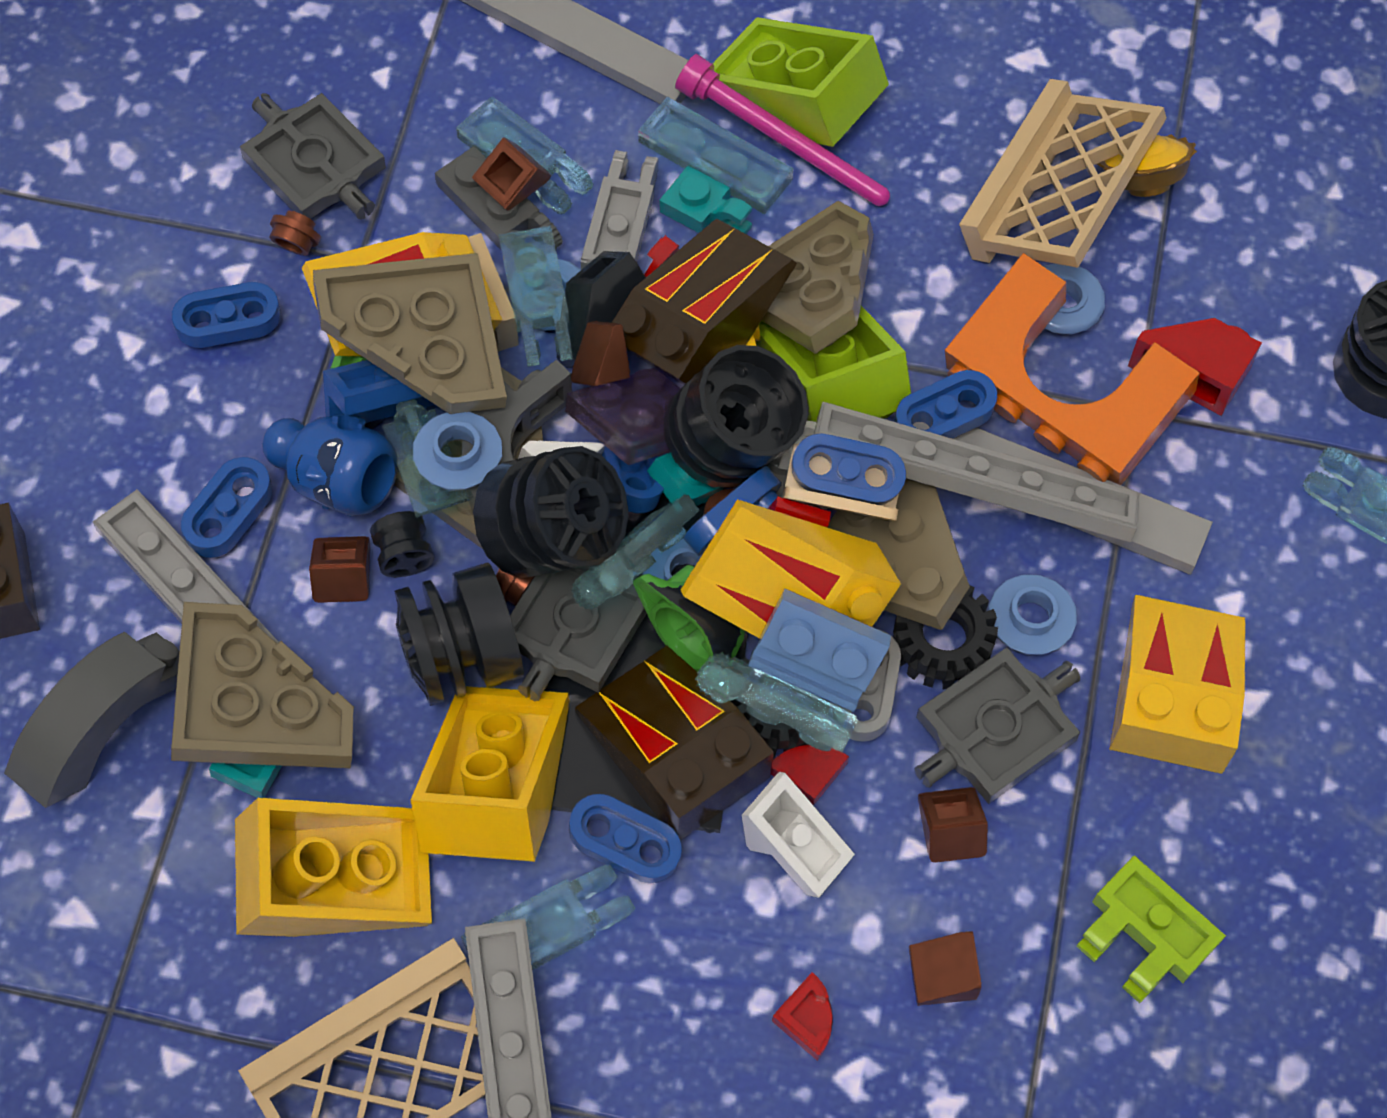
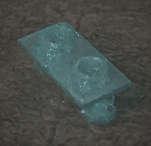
M414 399L398 403L394 422L382 426L386 438L392 443L396 451V464L416 518L469 501L466 490L449 491L432 485L420 475L413 460V442L420 428L437 416L435 409L426 412L425 407L417 404V401ZM447 443L443 446L441 452L453 458Z

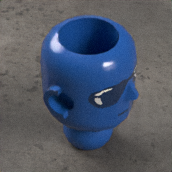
M336 414L334 416L320 417L306 426L294 418H282L272 423L267 429L262 443L263 453L267 461L279 469H287V478L293 489L309 500L321 504L323 509L331 508L350 517L369 514L383 504L395 484L398 472V459L394 446L382 434L365 427V419L354 414L349 416Z

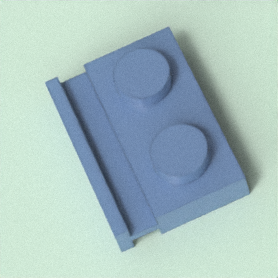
M784 589L761 634L757 646L754 647L748 666L854 712L858 705V700L862 693L866 691L890 647L891 635L788 589Z

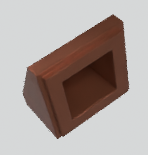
M503 137L471 178L509 211L542 187L552 175L523 148Z
M597 321L587 323L572 369V383L598 386L630 378L623 326L618 323Z
M327 537L314 539L309 573L312 598L315 602H353L368 599L369 537Z
M975 787L918 794L926 847L931 862L979 858L986 855L988 823Z
M973 931L959 932L909 945L917 1006L977 1000L982 986Z

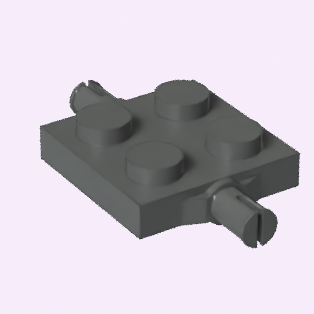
M320 93L302 106L283 111L271 99L269 94H260L262 101L257 96L252 103V109L267 124L258 135L240 146L242 158L292 211L305 215L310 219L339 201H343L358 219H365V213L369 216L373 212L375 204L367 198L359 187L386 168L383 154L323 93Z
M623 539L616 553L600 565L535 576L510 614L520 654L527 657L533 663L523 682L518 686L519 692L526 698L530 694V700L539 701L541 694L553 675L567 677L598 693L647 614L634 585L628 582L618 571L633 549L627 540Z
M1007 647L918 709L916 718L936 740L939 748L938 753L915 767V773L919 780L924 777L923 784L930 788L932 784L954 769L959 774L965 776L986 802L990 804L1077 741L1080 731L1061 710L1057 696L1074 683L1080 681L1078 670L1074 668L1071 671L1073 664L1065 661L1047 676L1040 678L1037 674L1026 669Z

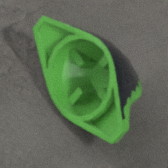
M686 565L667 581L650 574H644L634 579L632 583L654 629L664 644L671 648L727 698L728 691L731 689L729 682L733 660L744 640L745 630L683 596L680 589L694 569L691 565Z

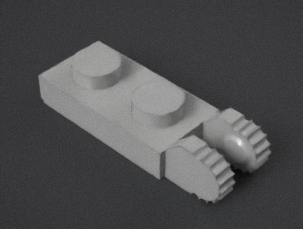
M615 150L608 177L604 176L581 257V270L603 251L630 252L637 262L654 199V185L658 172L659 158L647 156L642 164L639 182L623 180L628 170V152Z

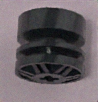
M1387 280L1377 283L1362 297L1333 359L1335 381L1344 396L1362 411L1383 419H1387Z
M733 346L718 352L669 401L663 419L665 443L675 463L691 478L711 487L734 488L741 485L758 470L778 459L801 437L809 414L806 391L797 373L779 355L759 346Z
M583 446L559 448L551 452L540 453L537 456L523 457L501 463L484 477L476 491L473 509L476 536L486 556L502 572L519 578L600 565L614 555L626 534L629 514L625 488L615 468L600 453Z
M489 562L454 572L452 574L454 600L443 602L431 580L422 582L427 604L425 609H417L409 587L394 591L397 602V619L395 624L405 660L412 679L416 681L424 692L430 706L444 702L439 676L448 674L457 698L466 695L464 668L475 665L479 676L487 688L524 677L522 658L512 621L497 577Z

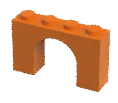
M1023 253L945 349L946 368L949 370L947 374L950 376L963 370H974L985 374L993 381L997 389V401L994 410L1000 416L1012 423H1016L1018 419L1035 430L1033 433L1034 437L1045 448L1057 454L1061 450L1065 451L1079 461L1077 464L1079 469L1086 471L1101 482L1109 480L1122 485L1195 393L1199 372L1154 342L1123 383L1113 393L1101 400L1088 404H1067L1043 394L1027 375L1024 361L1033 342L1065 304L1067 282Z

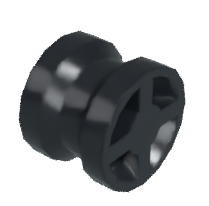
M412 511L396 512L386 515L372 524L370 534L373 544L381 550L377 560L383 575L394 578L406 577L425 570L433 563L434 555L431 545L423 540L426 526L422 515Z

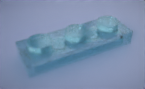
M668 96L638 130L639 143L684 169L688 165L730 187L731 196L745 201L764 215L793 180V167Z

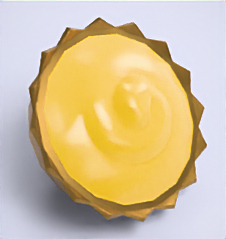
M1172 134L1168 136L1156 135L1124 190H1129L1131 195L1138 197L1156 196L1169 190L1170 185L1182 180L1187 174L1191 157L1197 152L1194 149L1196 144L1194 142L1188 143L1186 137L1176 139ZM1119 154L1097 165L1106 171L1118 166L1123 158Z

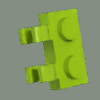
M1134 855L1096 894L1092 903L1103 914L1083 934L1084 938L1076 947L1095 962L1122 931H1125L1149 953L1122 986L1137 1002L1141 1003L1168 972H1171L1178 980L1184 983L1217 948L1226 935Z

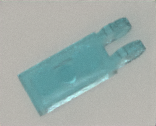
M490 97L456 127L457 138L470 148L475 146L486 158L504 137L523 148L551 175L556 172L563 183L569 188H573L575 192L584 195L593 188L594 184L590 175L583 167H580L578 163L566 155L565 149L494 97ZM551 179L535 191L541 202L557 212V214L560 213L562 215L572 207L569 195Z
M551 226L499 234L516 330L521 332L527 366L540 365L541 353L539 342L535 339L534 329L554 326L556 335L554 337L556 353L560 356V360L573 359L567 324L570 323L569 312Z
M1327 447L1320 455L1318 462L1324 471L1334 475L1335 478H1330L1322 472H1311L1303 482L1304 491L1311 495L1313 499H1318L1320 503L1336 511V516L1387 544V477L1367 466L1364 468L1357 457L1345 453L1337 447ZM1342 482L1352 487L1349 493Z
M684 494L650 514L623 538L614 555L600 565L590 566L575 580L576 582L572 584L573 589L571 591H573L572 597L575 598V603H579L580 607L583 606L585 610L588 608L591 610L603 604L608 598L612 599L633 584L634 578L645 572L656 562L651 555L653 551L658 548L662 553L683 539L687 533L683 525L700 511L690 496Z
M723 652L721 654L715 653L713 657L710 656L707 659L708 661L697 672L698 676L695 680L698 681V684L696 686L700 687V692L703 691L705 696L709 694L711 699L721 704L736 699L748 705L746 710L756 719L772 725H777L780 721L800 731L799 737L804 742L823 751H830L831 748H834L843 753L858 722L856 715L812 693L748 666V663L736 657L730 658L729 654L724 655Z
M606 864L571 882L565 879L483 924L526 919L532 970L595 937L596 932L606 930L615 925V923L625 919L628 915H631L635 906L629 896L624 895L586 913L579 900L588 899L604 891L617 878L611 865ZM464 933V935L461 936L462 943L464 944L468 952L466 933Z

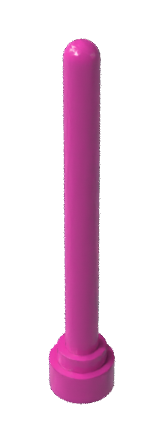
M698 54L693 55L678 76L675 89L692 100L697 97L703 101L710 98L872 204L884 206L888 203L890 193L886 187L719 81L720 74L714 71V64Z

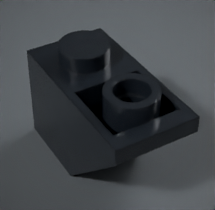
M603 251L566 283L556 356L563 366H574L587 323L593 321L612 323L632 289L646 278L630 252Z

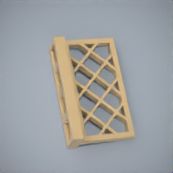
M1050 79L959 223L972 260L990 263L996 253L1017 257L1024 253L1033 260L1078 268L1167 118L1164 107L1074 95L1071 93L1068 81ZM1079 114L1100 117L1095 122L1076 130L1073 129L1079 119ZM1133 121L1144 123L1140 129L1122 137L1116 131L1117 128ZM1107 132L1113 140L1087 152L1082 146V143ZM1075 147L1078 156L1051 166L1057 154ZM1120 154L1123 159L1118 166L1098 174L1093 166ZM1087 169L1090 178L1063 189L1059 180ZM1051 183L1056 190L1055 193L1029 204L1028 200L1035 190ZM1096 191L1100 193L1101 196L1097 203L1078 211L1074 210L1071 202ZM1061 206L1065 207L1068 215L1040 226L1036 217ZM1029 220L1034 230L1015 238L1007 236L1012 227ZM1076 228L1078 234L1070 247L1049 244V239Z
M452 938L238 1070L266 1118H281L271 1099L293 1085L318 1091L311 1118H319L325 1093L361 1101L357 1118H364L368 1103L403 1110L402 1118H409L410 1112L427 1116L426 1118H451L484 1097L483 1074L465 1070L473 1036L478 1037L475 1007L473 1008L469 1026L434 1018L439 995L462 981L473 999L470 967L466 962L465 955L455 939ZM431 1000L427 1016L411 1013ZM399 1019L425 1025L416 1059L381 1051L387 1027ZM432 1026L467 1034L459 1069L423 1061ZM378 1033L374 1049L357 1046ZM346 1052L371 1057L363 1093L327 1085L333 1061ZM379 1059L414 1067L406 1102L370 1094ZM324 1067L320 1083L304 1079ZM421 1069L457 1077L451 1102L438 1110L413 1104ZM463 1079L480 1082L459 1096Z

